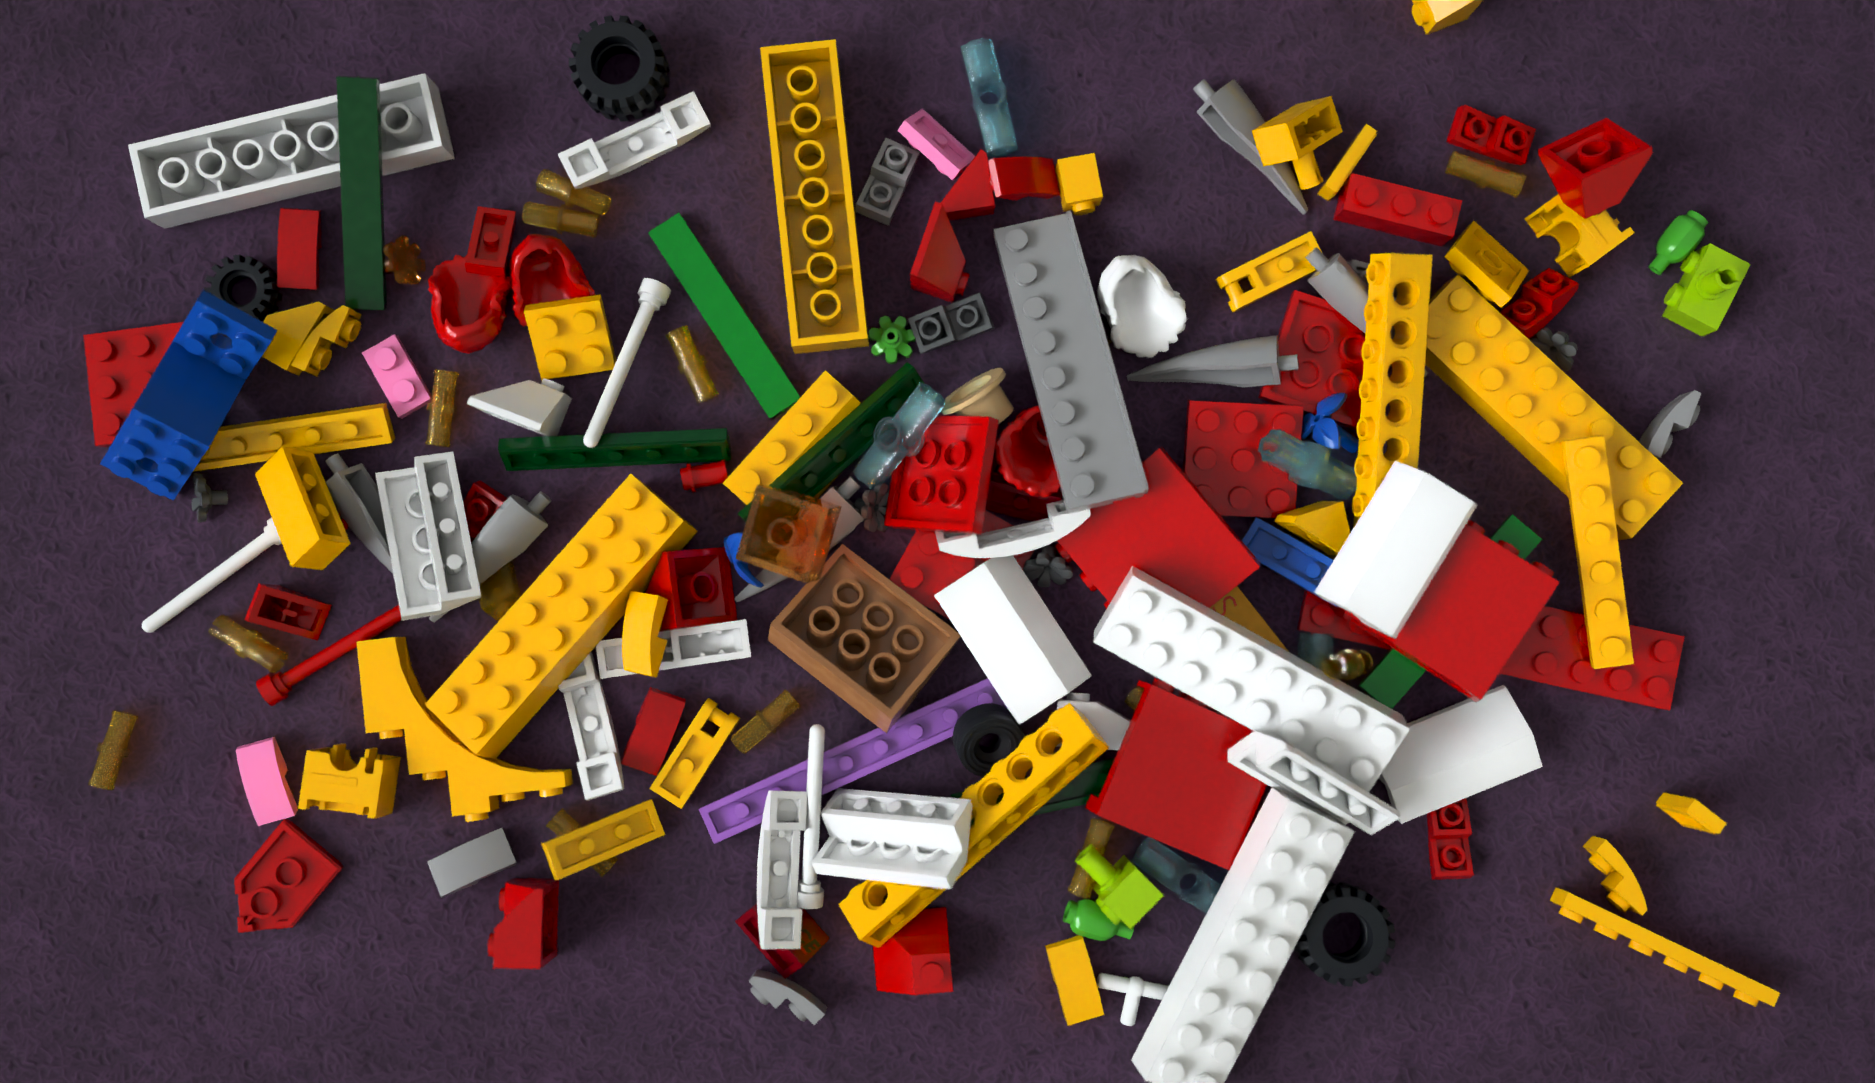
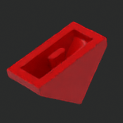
M980 149L941 202L949 221L994 214L995 201L993 189L989 181L987 153Z
M259 583L244 620L318 641L332 605L279 585Z

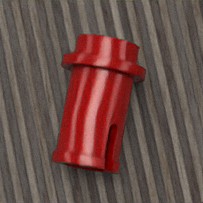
M725 460L691 466V463H687V467L680 468L684 491L691 489L692 493L696 492V488L722 484L728 478Z

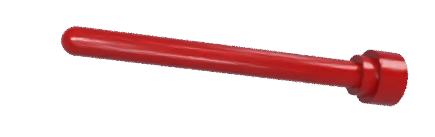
M399 604L287 672H277L276 674L270 672L258 679L256 686L259 693L271 706L283 701L288 697L287 693L292 691L293 685L355 649L357 641L370 640L400 622Z

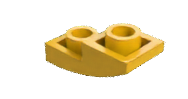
M344 305L333 311L307 337L297 352L291 366L318 376L319 371L324 370L330 363L332 357L330 347L332 343L346 348L349 341L353 342L357 338L361 329V322L359 321L361 314Z
M630 591L622 635V658L625 671L657 678L668 641L658 637L668 599L658 595Z
M1592 836L1583 847L1592 855L1588 859L1589 862L1600 872L1608 875L1601 882V885L1610 892L1606 898L1623 913L1629 910L1643 916L1648 909L1640 885L1632 870L1606 839Z
M1078 935L1045 945L1067 1025L1070 1026L1104 1015L1097 983L1083 937Z

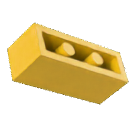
M281 447L255 473V476L291 567L324 570L351 543L314 453Z

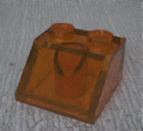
M758 484L736 559L804 583L819 580L842 506L806 494Z

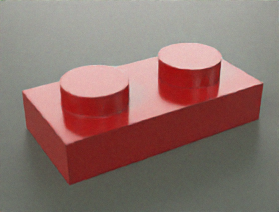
M477 207L465 261L466 273L505 278L516 225V211Z

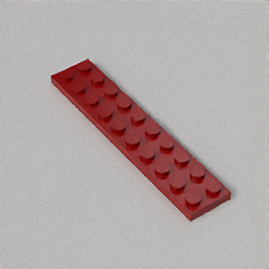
M1305 590L1297 630L1377 648L1391 649L1385 643L1344 618L1345 609L1337 608ZM1544 606L1499 674L1670 711L1684 636L1629 625L1634 664L1593 669L1590 663L1584 615Z

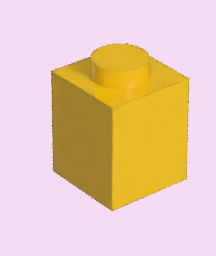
M1095 153L1058 159L1055 171L1063 212L1071 210L1073 215H1085L1094 212L1095 206H1100L1103 198Z

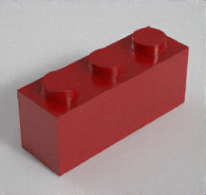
M1351 173L1340 189L1333 220L1442 247L1454 237L1462 200Z

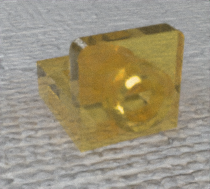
M511 561L483 583L479 584L481 609L497 622L523 595L520 592L515 569Z

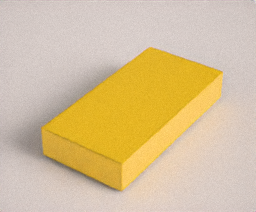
M1368 124L1361 129L1317 194L1328 201L1337 194L1376 137L1377 130Z
M1663 792L1656 801L1657 807L1683 827L1719 834L1727 824L1694 798Z

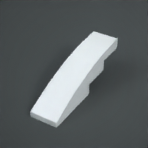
M746 619L673 629L658 633L659 638L668 640L659 671L751 657ZM622 638L601 640L596 645L600 679L637 674L624 670Z

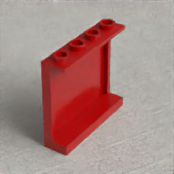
M1161 446L1142 462L1149 488L1147 494H1143V497L1135 498L1134 496L1113 501V504L1091 508V516L1072 532L1058 539V543L1055 545L1059 554L1068 563L1074 560L1083 571L1079 576L1085 585L1093 592L1098 589L1107 601L1104 603L1106 609L1132 566L1208 608L1260 568V561Z
M1468 520L1396 639L1365 625L1347 610L1343 617L1468 698L1478 702L1490 688L1560 582L1552 577L1554 572L1536 561H1533L1532 564L1518 557L1520 552L1514 546L1503 540H1499L1497 543L1484 536L1485 530L1480 525Z
M1154 678L1152 684L1138 680L1137 686L1144 688L1142 696L1099 797L1090 794L1085 808L1097 816L1229 870L1243 844L1267 784L1229 763L1227 750L1254 731L1219 711L1215 713L1206 709V704L1186 694L1185 699L1174 695L1175 687L1164 681Z

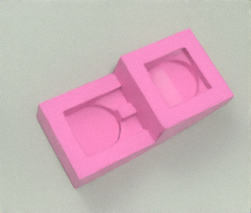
M275 737L237 747L236 756L240 775L257 825L260 826L295 816L298 808L285 778L288 770Z

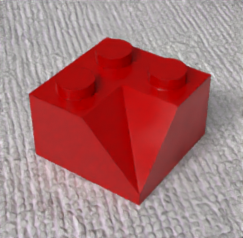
M513 878L505 883V888H501L499 909L504 911V919L494 928V933H490L488 939V955L493 957V968L541 969L557 956L559 880L552 878Z

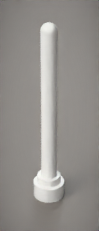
M644 278L637 292L640 296L638 302L641 305L583 438L584 444L589 448L596 447L599 443L654 311H658L661 306H665L669 298L671 289L660 281Z
M272 517L267 520L268 525L264 527V533L147 617L142 622V629L147 633L156 631L273 544L280 545L282 542Z
M820 724L813 725L809 732L806 831H804L802 879L798 881L797 908L818 909L823 907L824 889L821 888V882L817 880V874L812 865L813 859L819 852L825 729Z

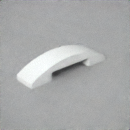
M694 91L660 106L661 112L595 143L591 138L558 153V157L574 188L587 187L630 172L687 143L708 129L711 124Z
M1064 500L1046 504L1049 517L1046 519L982 533V535L935 531L939 550L952 555L972 558L1007 557L1041 548L1064 537L1091 516L1090 509L1067 514Z
M590 652L572 674L558 686L559 690L564 694L580 761L577 762L585 800L587 801L624 790L623 772L615 730L592 652Z
M768 791L761 824L757 864V915L761 949L801 948L802 909L797 908L800 831H806L808 793L806 791Z

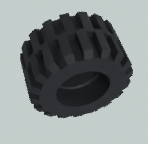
M612 15L604 17L605 23L600 25L595 20L589 24L592 29L588 33L582 29L577 35L581 41L580 44H572L571 52L574 58H569V67L573 72L570 74L572 80L586 103L597 114L601 111L603 116L610 120H613L614 115H616L620 122H628V115L633 114L636 120L643 118L641 111L647 108L652 113L657 108L654 104L656 98L662 102L666 96L663 87L669 88L670 78L667 73L670 72V68L664 51L650 28L646 30L644 24L638 20H635L632 24L628 16L621 15L619 21H615ZM628 53L640 58L639 69L629 81L614 85L605 83L600 79L603 65L612 56Z
M1328 882L1294 951L1298 953V958L1304 965L1329 983L1336 985L1337 982H1340L1343 986H1353V981L1355 980L1360 984L1369 982L1366 975L1371 973L1377 977L1382 972L1378 967L1379 964L1383 961L1388 965L1392 958L1386 954L1388 948H1395L1396 942L1390 937V933L1395 932L1394 924L1387 919L1390 914L1385 907L1379 904L1380 901L1357 886L1354 887L1345 882H1339V885ZM1339 913H1354L1359 919L1361 928L1357 943L1345 953H1329L1323 944V931L1327 922Z

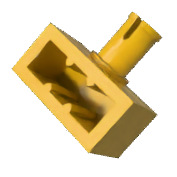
M1332 96L1296 104L1252 130L1263 166L1292 161L1300 184V190L1315 187L1324 181L1313 151L1343 132Z

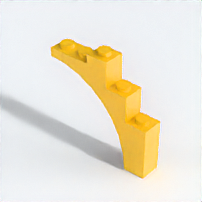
M406 637L357 641L366 733L379 732L380 739L404 736V729L409 775L422 773V780L445 778L447 770L452 817L465 815V822L489 819L488 812L499 809L498 795H501L502 802L525 799V792L538 790L540 797L556 796L563 794V787L573 784L571 769L540 770L512 765L497 758L490 759L476 756L425 705L428 700L423 694L411 666Z

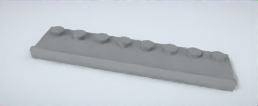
M1071 210L1060 215L994 229L995 244L1067 514L1113 504V501L1125 498L1143 497V494H1147L1149 490Z

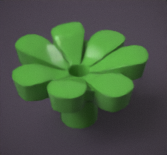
M883 316L879 319L880 328H871L868 332V338L876 341L871 348L872 354L877 357L885 353V360L888 364L897 363L898 354H901L904 358H909L913 354V349L908 345V342L916 340L912 329H905L908 324V320L905 317L898 316L895 322H892L889 316ZM890 335H894V336H895L894 339H891V340L888 339V338H889Z

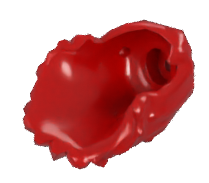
M529 234L514 249L509 264L512 277L511 288L514 292L513 300L515 302L513 310L519 324L523 327L527 326L524 315L525 305L595 295V291L589 285L581 264L561 239L548 235Z
M455 255L453 260H446L440 265L435 266L433 275L428 279V291L432 294L431 314L438 338L443 343L459 352L473 353L481 351L500 333L504 320L507 317L505 314L506 296L511 289L512 278L507 273L505 278L466 273L465 261L467 255L465 257Z
M1039 405L1022 410L1001 432L1000 438L995 442V459L1000 465L999 473L1003 475L1004 480L1008 484L1015 485L1017 490L1024 491L1031 496L1049 497L1054 492L1058 493L1060 484Z

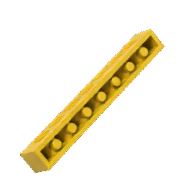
M1396 253L1370 255V263L1366 272L1369 283L1368 302L1364 308L1366 333L1365 342L1361 350L1364 365L1363 380L1359 386L1361 412L1357 423V436L1359 438L1358 457L1354 463L1356 491L1352 500L1353 528L1395 461L1418 469L1432 255ZM1395 286L1397 288L1396 300H1394L1393 298V291ZM1394 326L1395 335L1391 339V328ZM1392 365V375L1389 378L1388 369ZM1389 403L1390 411L1388 416L1386 417L1385 410L1386 406ZM1387 441V451L1383 454V446Z
M1068 703L1063 708L1054 711L1042 727L1035 733H1031L1023 738L1018 748L1006 758L997 761L986 776L978 783L967 787L962 793V797L959 799L971 800V820L975 819L970 828L967 862L956 881L1110 748L1087 717L1072 704ZM1062 742V747L1054 754L1055 747ZM1033 767L1031 775L1025 779L1027 771ZM1004 792L1002 800L996 805L997 798ZM866 880L853 887L848 896L838 905L859 940L879 948L946 889ZM888 893L885 903L882 904L884 896Z

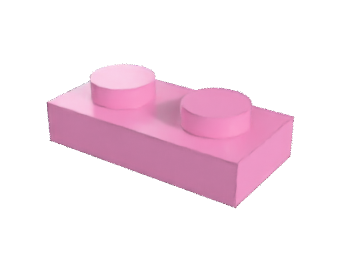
M924 109L905 119L898 129V132L907 139L913 148L922 152L935 164L939 172L947 175L952 181L962 175L975 157Z
M394 334L362 352L398 418L403 419L434 401L397 335Z

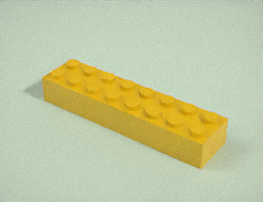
M836 39L760 47L791 347L795 354L869 346Z
M1459 274L1446 282L1429 300L1425 364L1567 497L1568 489L1561 441L1597 435L1605 436L1618 540L1633 538L1683 484L1679 478Z
M630 474L425 705L476 756L496 759L556 692L558 686L572 674L625 614L630 591L643 593L648 588L662 552L682 550L698 531L650 487L633 474Z

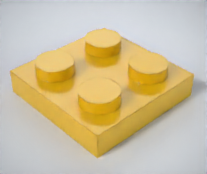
M1475 221L1461 233L1444 256L1457 274L1466 276L1477 286L1479 293L1486 300L1495 302L1500 308L1512 299L1529 272L1520 261Z
M601 294L525 305L524 315L541 380L543 378L554 379L613 370L616 357Z

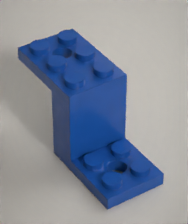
M203 290L100 465L110 469L111 472L119 477L129 478L147 487L150 492L174 500L210 447L243 384L278 330Z

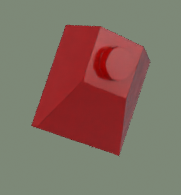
M1607 117L1538 149V155L1563 203L1584 219L1598 215L1604 210L1619 204L1653 154L1652 146Z
M935 201L910 272L911 289L953 303L956 293L964 295L970 274L964 272L966 260L942 203Z
M724 547L662 552L646 591L647 594L658 595L668 599L659 632L737 621L730 561Z
M946 907L923 909L881 947L873 946L877 991L908 995L953 992Z

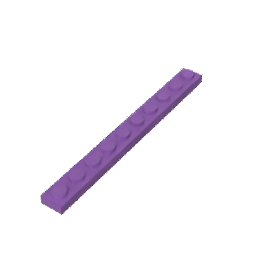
M986 678L900 717L887 734L878 727L824 752L822 795L952 737L954 727L959 718L975 706L988 703L1004 707L1006 705L990 680ZM808 759L699 808L713 843H718L762 823L768 791H806Z

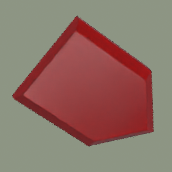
M283 819L234 878L235 894H238L239 917H237L238 933L294 927L342 870V863L292 821Z

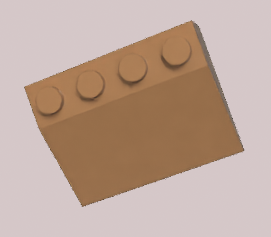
M841 544L772 621L768 635V641L886 734L911 705L961 638L955 629L844 544Z

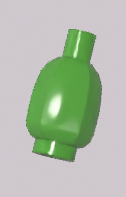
M1689 210L1686 215L1676 217L1660 236L1656 246L1657 256L1648 268L1653 273L1661 275L1669 264L1684 261L1705 236L1704 228L1708 221L1701 214Z
M1086 898L1080 899L1077 902L1069 900L1066 905L1063 922L1070 924L1072 931L1077 935L1099 941L1109 940L1115 935L1130 940L1133 935L1134 926L1130 929L1123 921L1116 926L1100 910V907L1094 900Z

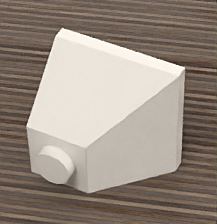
M543 378L541 384L527 380L472 395L469 397L467 404L484 413L541 435L557 436L572 398L563 393L565 386Z

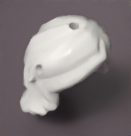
M1137 255L1116 256L1101 273L1097 290L1101 307L1100 313L1106 316L1111 328L1110 338L1113 341L1114 347L1131 354L1136 353V356L1141 358H1151L1158 352L1168 351L1169 344L1178 341L1177 334L1185 330V322L1188 319L1185 312V301L1179 296V292L1173 291L1166 276L1145 257Z

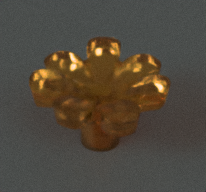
M405 235L396 238L395 243L390 242L386 244L383 248L385 255L388 257L385 259L386 273L394 272L395 280L400 284H418L421 280L418 272L426 271L425 260L416 258L420 254L419 246L416 243L409 245V239Z

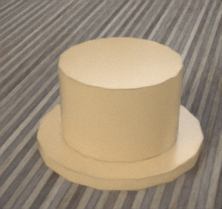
M995 368L971 379L946 397L938 409L943 415L955 413L956 416H990L998 419V424L1001 423L1014 409L999 385L1005 378V371L1002 368Z

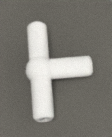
M1100 973L1097 978L1098 988L1126 993L1120 1018L1121 1023L1126 1026L1135 1025L1141 996L1162 1000L1169 988L1168 985L1147 982L1137 976L1127 978Z

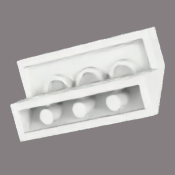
M453 451L414 457L413 468L375 473L401 620L443 614L480 598L481 591Z
M1395 461L1316 588L1315 593L1320 598L1351 612L1365 625L1396 639L1477 507L1476 503L1430 474Z
M1013 555L987 560L934 595L1018 725L1056 702L1092 676Z
M1501 685L1487 691L1478 702L1469 698L1407 723L1410 730L1379 776V779L1386 786L1392 807L1400 811V818L1397 820L1403 824L1543 766L1530 727L1508 689Z
M1254 731L1227 750L1228 762L1268 786L1335 817L1345 825L1350 822L1370 835L1400 818V811L1284 741Z
M837 788L820 813L829 838L813 859L812 865L816 874L951 889L967 862L972 814L971 800Z

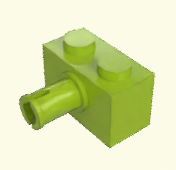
M1711 243L1696 251L1693 250L1681 264L1680 270L1684 274L1680 282L1675 283L1664 298V303L1667 304V307L1662 316L1700 336L1717 331L1751 264Z
M1090 844L1075 859V862L1097 882L1092 887L1099 896L1095 902L1100 907V910L1116 926L1123 921L1131 929L1164 896L1125 855L1112 866Z

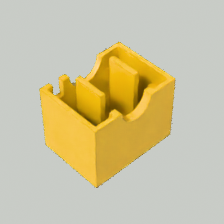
M1559 194L1525 218L1537 238L1543 235H1550L1559 242L1560 252L1555 261L1569 278L1592 265L1635 233L1631 227L1621 232L1618 228L1620 223L1618 219L1613 220L1606 210L1598 215L1584 219L1565 205Z
M343 743L335 744L333 748L324 747L307 750L298 809L307 810L312 806H319V810L368 815L367 818L372 819L392 814L401 757L377 754L378 748L373 747L365 749L364 757H361L359 763L356 764L351 759L350 750H346V744Z

